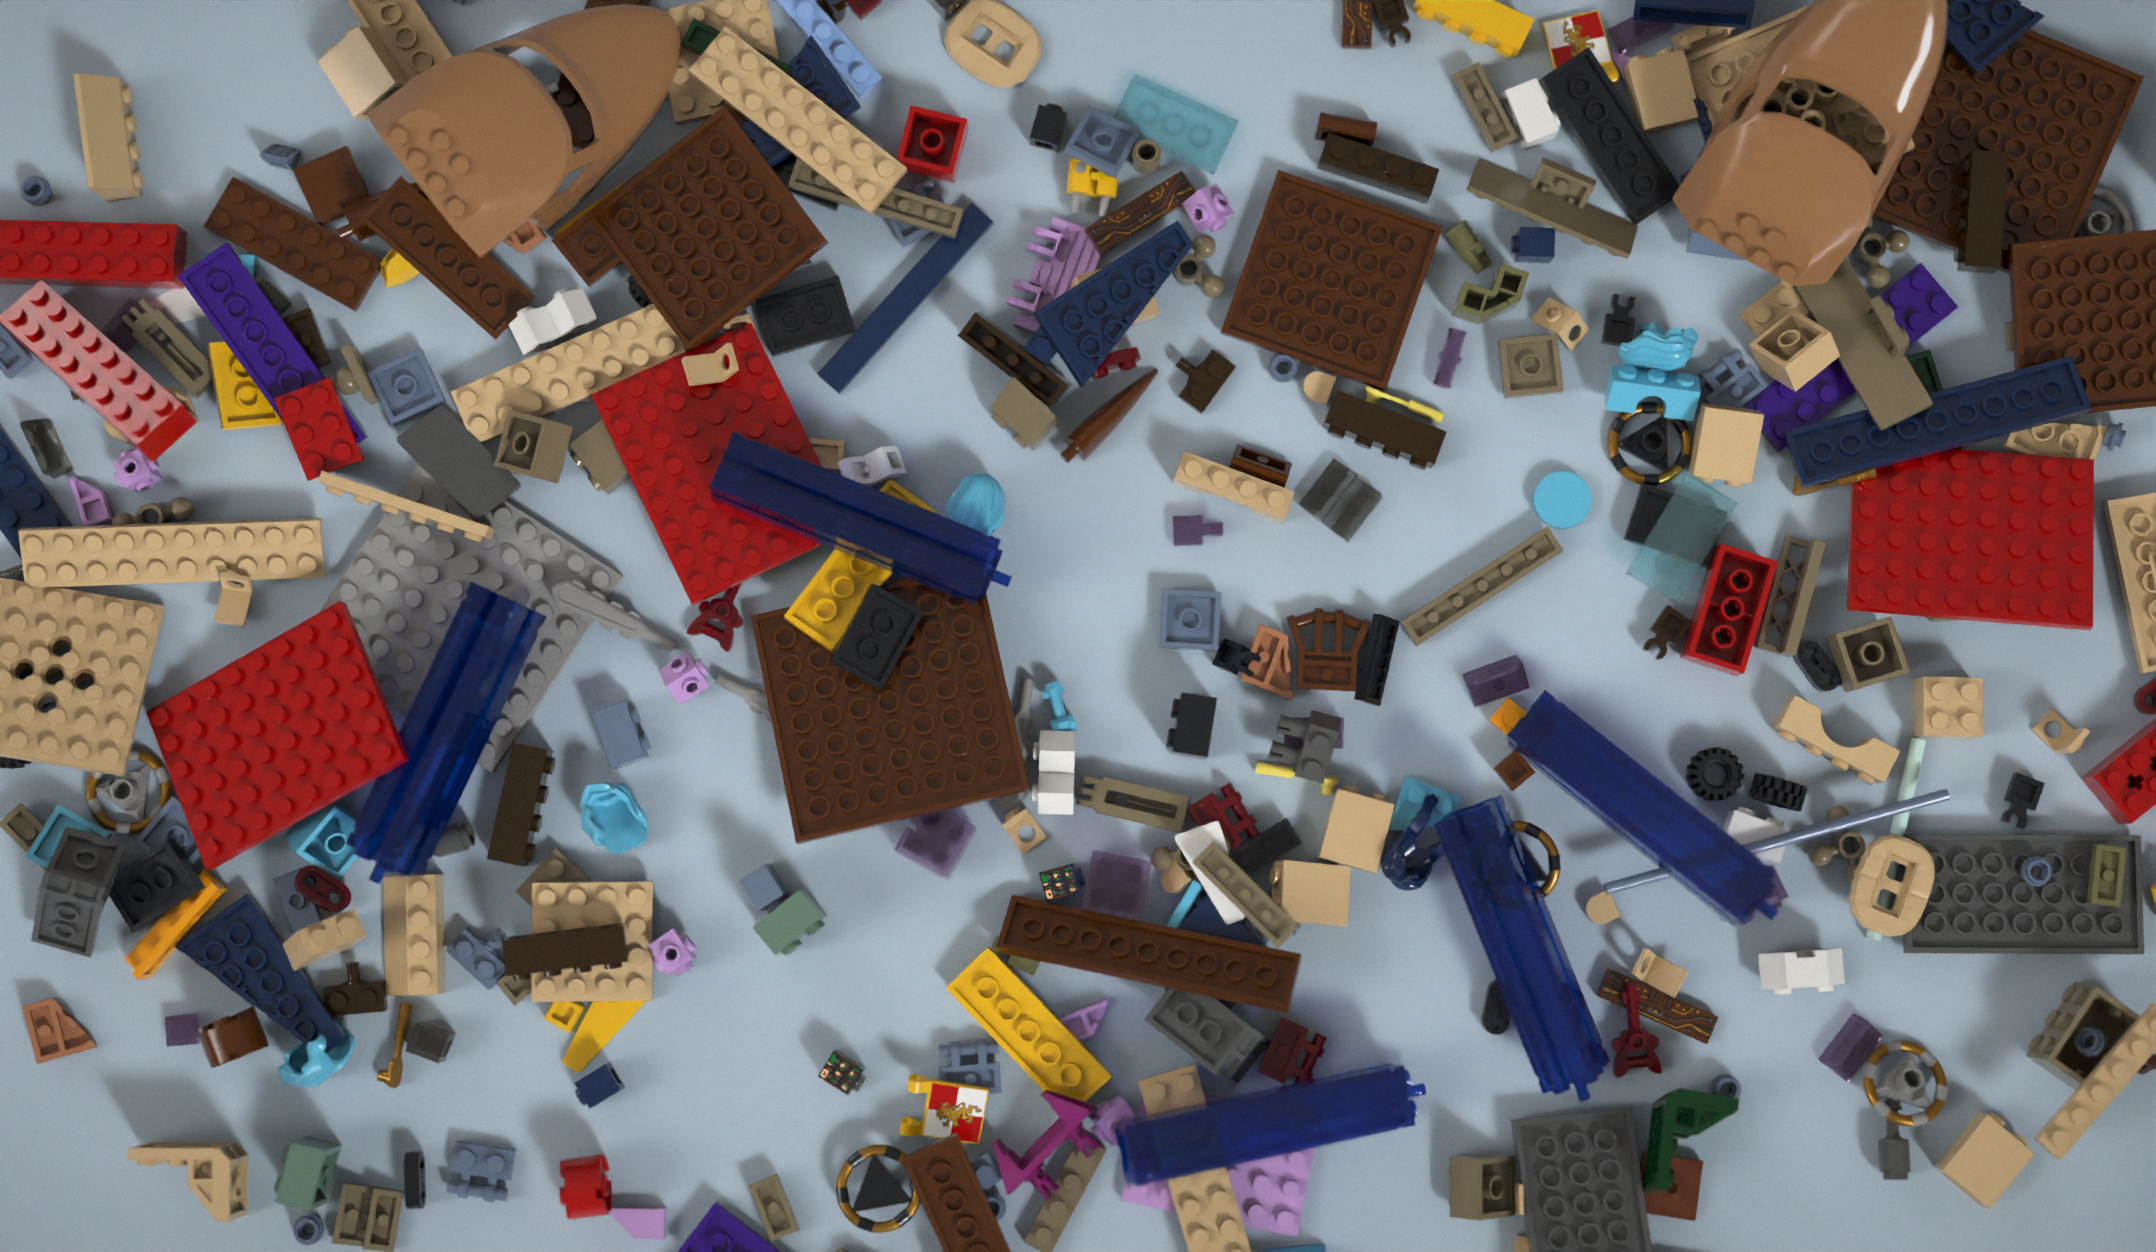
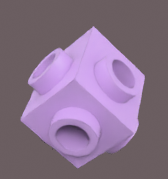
M1218 184L1199 189L1182 203L1198 233L1208 230L1215 233L1227 225L1226 220L1235 214L1229 205L1228 198L1223 194Z
M128 449L119 455L120 458L112 462L116 469V472L113 473L114 477L122 488L125 487L137 493L144 492L152 488L154 483L163 479L158 470L160 468L158 461L155 460L152 463L138 449Z
M688 651L674 658L670 663L658 670L666 687L680 705L690 698L699 695L710 686L705 677L709 673L700 658L694 660Z
M678 928L671 929L648 945L655 955L652 961L661 973L665 971L667 975L676 972L679 976L693 967L690 961L696 958L693 953L696 947L688 935L682 936ZM672 949H675L677 952L675 959L671 955Z
M1118 1095L1110 1101L1106 1100L1100 1103L1094 1109L1095 1113L1089 1116L1094 1124L1091 1130L1101 1143L1105 1140L1112 1146L1126 1142L1131 1137V1132L1141 1125L1127 1103Z

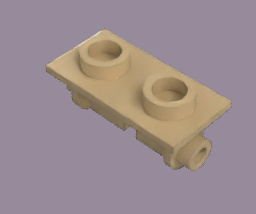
M1697 25L1670 38L1676 51L1684 49L1685 57L1734 37L1731 30L1735 28Z

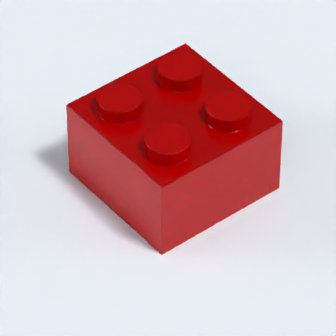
M911 105L896 160L907 168V172L954 183L968 132L967 119Z

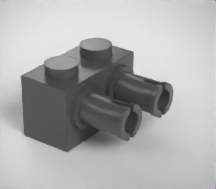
M1312 710L1310 718L1302 721L1281 714L1276 733L1300 738L1302 744L1299 747H1294L1273 740L1268 759L1293 764L1296 777L1323 784L1339 734L1340 717Z

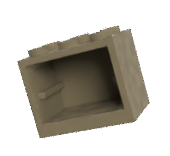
M2079 983L2070 985L2062 994L2061 999L2063 1001L2058 1009L2053 1010L2046 1018V1027L2042 1033L2037 1034L2029 1044L2030 1051L2026 1055L2074 1090L2079 1087L2140 1016L2097 985ZM2088 1026L2100 1029L2106 1037L2105 1049L2100 1055L2095 1057L2081 1054L2075 1044L2076 1034ZM2094 1037L2091 1038L2089 1041L2090 1047H2092L2095 1042Z

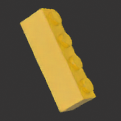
M1415 0L1412 8L1421 19L1437 21L1443 24V28L1447 31L1463 33L1469 36V40L1473 43L1491 46L1495 48L1496 53L1504 57L1512 56L1516 58L1534 21L1533 18L1495 0Z

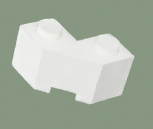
M569 288L561 289L553 295L554 299L546 306L535 309L532 306H528L516 313L517 317L508 325L523 355L547 350L556 345L555 340L561 339L567 334H571L572 337L578 335L598 319L583 288L571 291Z
M1040 730L1039 742H1034L1033 760H1039L1038 784H1033L1032 802H1038V814L1073 815L1075 731Z
M1842 948L1758 953L1761 989H1773L1774 995L1792 994V988L1815 987V992L1834 991L1833 985L1845 984Z

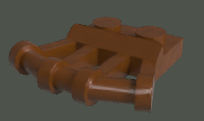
M1315 608V611L1294 617V615L1286 617L1298 651L1296 689L1355 692L1357 653L1371 621L1365 618L1362 621L1343 612V609L1327 612L1323 611V608ZM1314 623L1313 651H1307L1299 628ZM1323 623H1334L1335 625L1334 652L1321 651ZM1343 625L1358 631L1349 653L1342 652Z

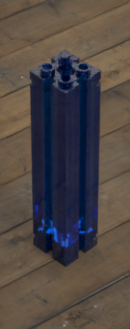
M735 432L732 433L721 464H719L710 484L711 499L722 504L726 503L729 507L952 597L962 598L965 602L972 605L976 604L978 598L984 600L991 581L1008 587L1012 576L996 570L1003 550L998 549L1000 539L993 536H985L983 532L755 440H748Z
M473 582L470 583L466 591L467 596L465 599H462L399 731L409 760L376 779L354 824L355 829L350 833L345 843L356 849L355 855L369 861L371 859L377 861L369 877L370 881L380 884L386 870L392 873L396 871L410 877L411 873L424 875L428 866L427 862L429 858H432L538 636V629L542 627L547 616Z
M1546 690L1530 707L1528 713L1507 734L1509 748L1513 751L1517 749L1529 764L1714 912L1721 915L1734 928L1739 922L1745 925L1755 913V909L1771 921L1779 912L1765 901L1775 889L1774 887L1777 883L1773 880L1777 872L1768 865H1764L1758 857L1564 704L1558 702Z
M1501 794L1473 806L1449 813L1437 821L1434 826L1438 836L1442 839L1441 844L1533 1071L1539 1078L1538 1083L1542 1093L1553 1091L1554 1095L1569 1090V1084L1572 1083L1580 1102L1586 1101L1591 1098L1587 1085L1598 1080V1076L1604 1072L1603 1067L1608 1064L1610 1059L1606 1050L1602 1047L1601 1037L1510 813L1506 811L1503 796Z
M1384 1063L1373 1067H1365L1137 1116L1131 1119L1114 1121L1117 1146H1119L1121 1153L1120 1161L1124 1182L1131 1183V1185L1137 1187L1150 1182H1160L1392 1131L1401 1127L1416 1125L1414 1117H1417V1107L1413 1099L1408 1100V1098L1425 1095L1426 1088L1424 1083L1411 1085L1410 1074L1407 1069H1404V1065Z

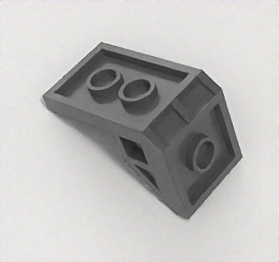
M66 826L40 885L31 941L91 958L95 948L100 916L114 883L125 850V843Z
M1171 988L1166 990L1145 1018L1158 1031L1233 1088L1238 1085L1270 1042L1269 1039L1216 998Z

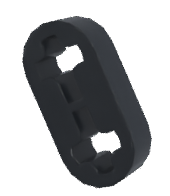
M1814 641L1799 643L1797 654L1793 658L1810 684L1820 692L1835 689L1840 682V674L1822 647ZM1804 647L1805 649L1812 648L1814 650L1811 657L1816 663L1815 665L1810 659L1804 660L1802 658V655L1805 653ZM1818 667L1822 673H1830L1831 677L1828 679L1830 685L1819 682L1822 676L1817 669Z
M1497 978L1490 982L1487 988L1481 1024L1487 1032L1494 1035L1504 1033L1510 1024L1515 1000V987L1509 980ZM1501 983H1504V989L1509 990L1508 996H1503L1501 1004L1497 1005L1498 995L1494 993V988H1500ZM1496 1008H1500L1498 1018L1502 1019L1503 1023L1492 1029V1024L1488 1022V1017H1494Z
M422 1151L405 1153L404 1190L407 1209H423L425 1207V1158Z

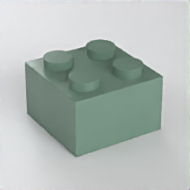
M798 889L756 924L753 929L775 956L782 953L786 956L802 945L799 940L805 934L809 937L819 931L825 925L822 920L827 915L806 889Z
M308 1136L291 1142L290 1146L287 1145L282 1156V1163L285 1164L283 1174L278 1176L274 1186V1193H277L275 1202L310 1211L326 1204L342 1145Z

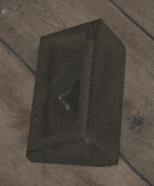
M43 418L20 422L22 431L44 475L55 479L73 470V465L50 419Z

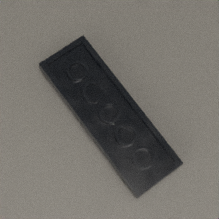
M1589 47L1539 80L1633 225L1640 223L1673 200L1672 197L1680 185Z

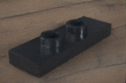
M1373 614L1355 692V700L1374 706L1381 705L1400 621L1382 614Z

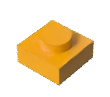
M1508 697L1488 721L1509 739H1512L1531 716Z

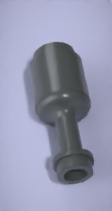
M460 821L433 828L429 831L428 839L411 844L401 841L394 846V851L399 862L409 861L410 856L427 851H432L436 857H443L468 850L469 846L475 845V835L469 822L463 824Z
M1884 1101L1893 1111L1898 1113L1899 1110H1902L1900 1101ZM1886 1119L1887 1136L1878 1141L1880 1172H1883V1180H1908V1172H1911L1909 1141L1900 1136L1898 1124Z

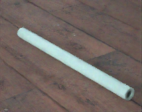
M1911 738L1897 802L1914 797L1926 745L1925 740ZM1910 811L1893 816L1889 835L1896 834L1903 837V834L1906 832ZM1892 861L1887 871V877L1895 880L1897 872V862ZM1882 889L1879 893L1877 904L1888 909L1892 892ZM1868 929L1866 938L1881 942L1882 934Z

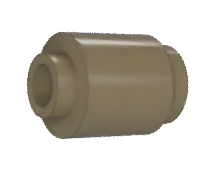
M1151 139L1138 141L1132 150V165L1134 169L1141 174L1155 172L1161 160L1159 145ZM1148 156V157H1150L1151 159H1150V160H1144V159H1142V157Z

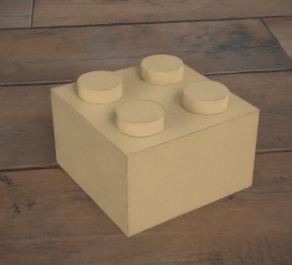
M1794 309L1749 344L1758 368L1795 392L1840 356L1831 332Z
M1923 676L1913 679V737L1968 739L1983 737V678Z

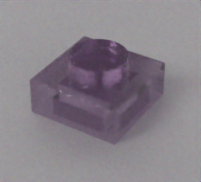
M198 1013L165 1017L167 1047L200 1043L197 1032L199 1028Z

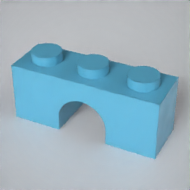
M1611 365L1604 392L1606 410L1635 414L1640 400L1648 396H1656L1662 399L1664 418L1693 421L1701 388L1699 376H1693L1690 373L1683 372L1678 374L1664 372L1660 369L1647 370L1630 365Z

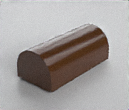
M1320 112L1315 139L1326 141L1328 133L1372 147L1376 136L1377 122Z
M1237 445L1229 468L1284 488L1292 464L1245 446Z

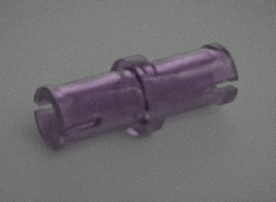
M1456 328L1448 329L1449 332L1443 352H1439L1438 359L1440 362L1433 381V385L1446 389L1451 388L1456 366L1460 365L1462 358L1459 355L1467 332Z

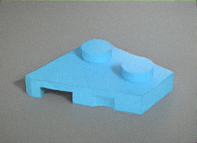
M1406 776L1394 806L1388 831L1405 830L1410 825V821L1416 817L1417 812L1422 809L1424 797L1434 794L1439 800L1433 808L1430 820L1425 827L1452 825L1462 797Z

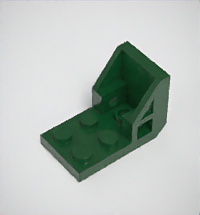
M1679 1088L1665 1094L1652 1104L1643 1178L1644 1194L1656 1195L1668 1191V1187H1671L1674 1181V1169L1670 1167L1671 1158L1675 1157L1677 1152V1139L1685 1140L1692 1135H1699L1737 1112L1739 1106L1738 1098Z

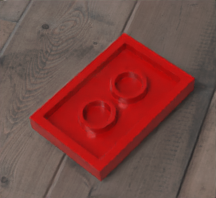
M331 377L274 398L308 481L318 478L321 471L331 473L365 460Z

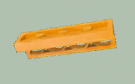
M203 869L198 875L205 888L163 914L125 957L124 960L135 969L131 974L137 980L149 979L176 949L174 946L187 937L229 889L209 870Z

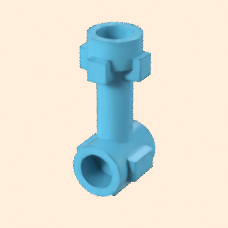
M1059 681L1043 685L1044 700H1050L1055 716L1054 720H1050L1052 730L1077 731L1073 714L1066 715L1060 696L1065 693L1063 686H1060Z

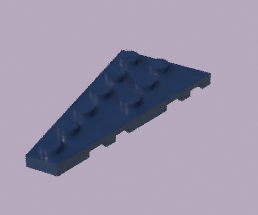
M1946 0L1948 6L1946 44L1971 72L1976 75L2045 15L2038 11H2031L2021 5L2022 2L2018 0Z
M811 35L798 55H795L789 62V66L793 68L790 77L845 119L859 110L861 106ZM747 119L741 126L771 167L792 155V153Z
M1178 220L1033 313L1038 324L1081 388L1085 386L1093 373L1194 245Z
M246 893L174 946L180 952L193 959L200 967L217 977L220 982L251 1005L264 1012L275 1023L288 1030L291 1035L306 1046H308L310 1041L317 1040L319 1035H323L327 1043L324 1051L327 1053L347 1038L302 969L293 970L282 945L283 941L251 894Z

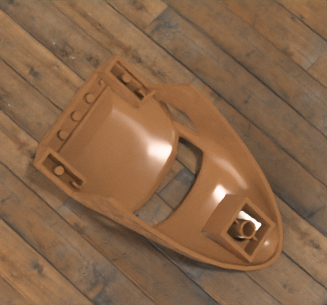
M1815 0L1797 15L1758 55L1732 88L1722 106L1701 155L1673 195L1672 199L1690 229L1792 286L1826 284L1856 245L1880 202L1921 118L1937 76L1946 43L1948 7L1946 0ZM1787 77L1812 80L1848 96L1877 116L1890 134V141L1877 174L1874 175L1865 159L1859 153L1828 132L1805 120L1784 113L1760 112V108L1779 82ZM1755 91L1742 116L1727 127L1739 104Z
M617 4L569 13L436 63L412 78L369 112L367 116L379 136L452 228L482 258L527 221L546 232L552 229L593 192L629 153L651 124L665 101L679 65L681 51L680 32L676 22L669 14L652 6ZM525 46L544 55L566 76L579 93L591 114L595 135L594 141L577 153L573 152L571 129L561 109L532 72L515 58L508 56L509 54ZM585 166L568 189L554 195L568 173Z

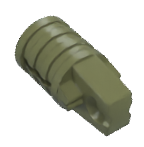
M1464 220L1445 234L1451 245L1454 246L1455 251L1459 253L1460 258L1476 274L1492 264L1485 252L1483 243L1478 239L1476 233L1473 232L1472 227L1468 225L1467 220Z

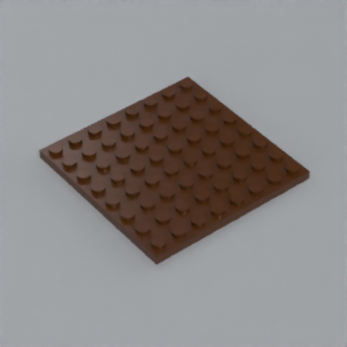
M2030 29L1976 75L1971 72L1945 43L1941 64L1932 90L1911 137L1915 147L1913 150L1903 154L1872 217L1954 251L1956 245H1959L1960 234L1956 233V221L1958 216H1961L1962 205H1958V192L1960 187H1963L1964 176H1960L1962 158H1965L1972 150L2008 152L2001 268L1999 270L2010 274L2008 244L2075 237L2144 76ZM1881 163L1870 167L1874 175L1877 174Z
M980 563L889 583L881 587L924 612L882 690H877L828 662L833 652H830L784 619V615L790 607L751 616L797 844L1030 791Z

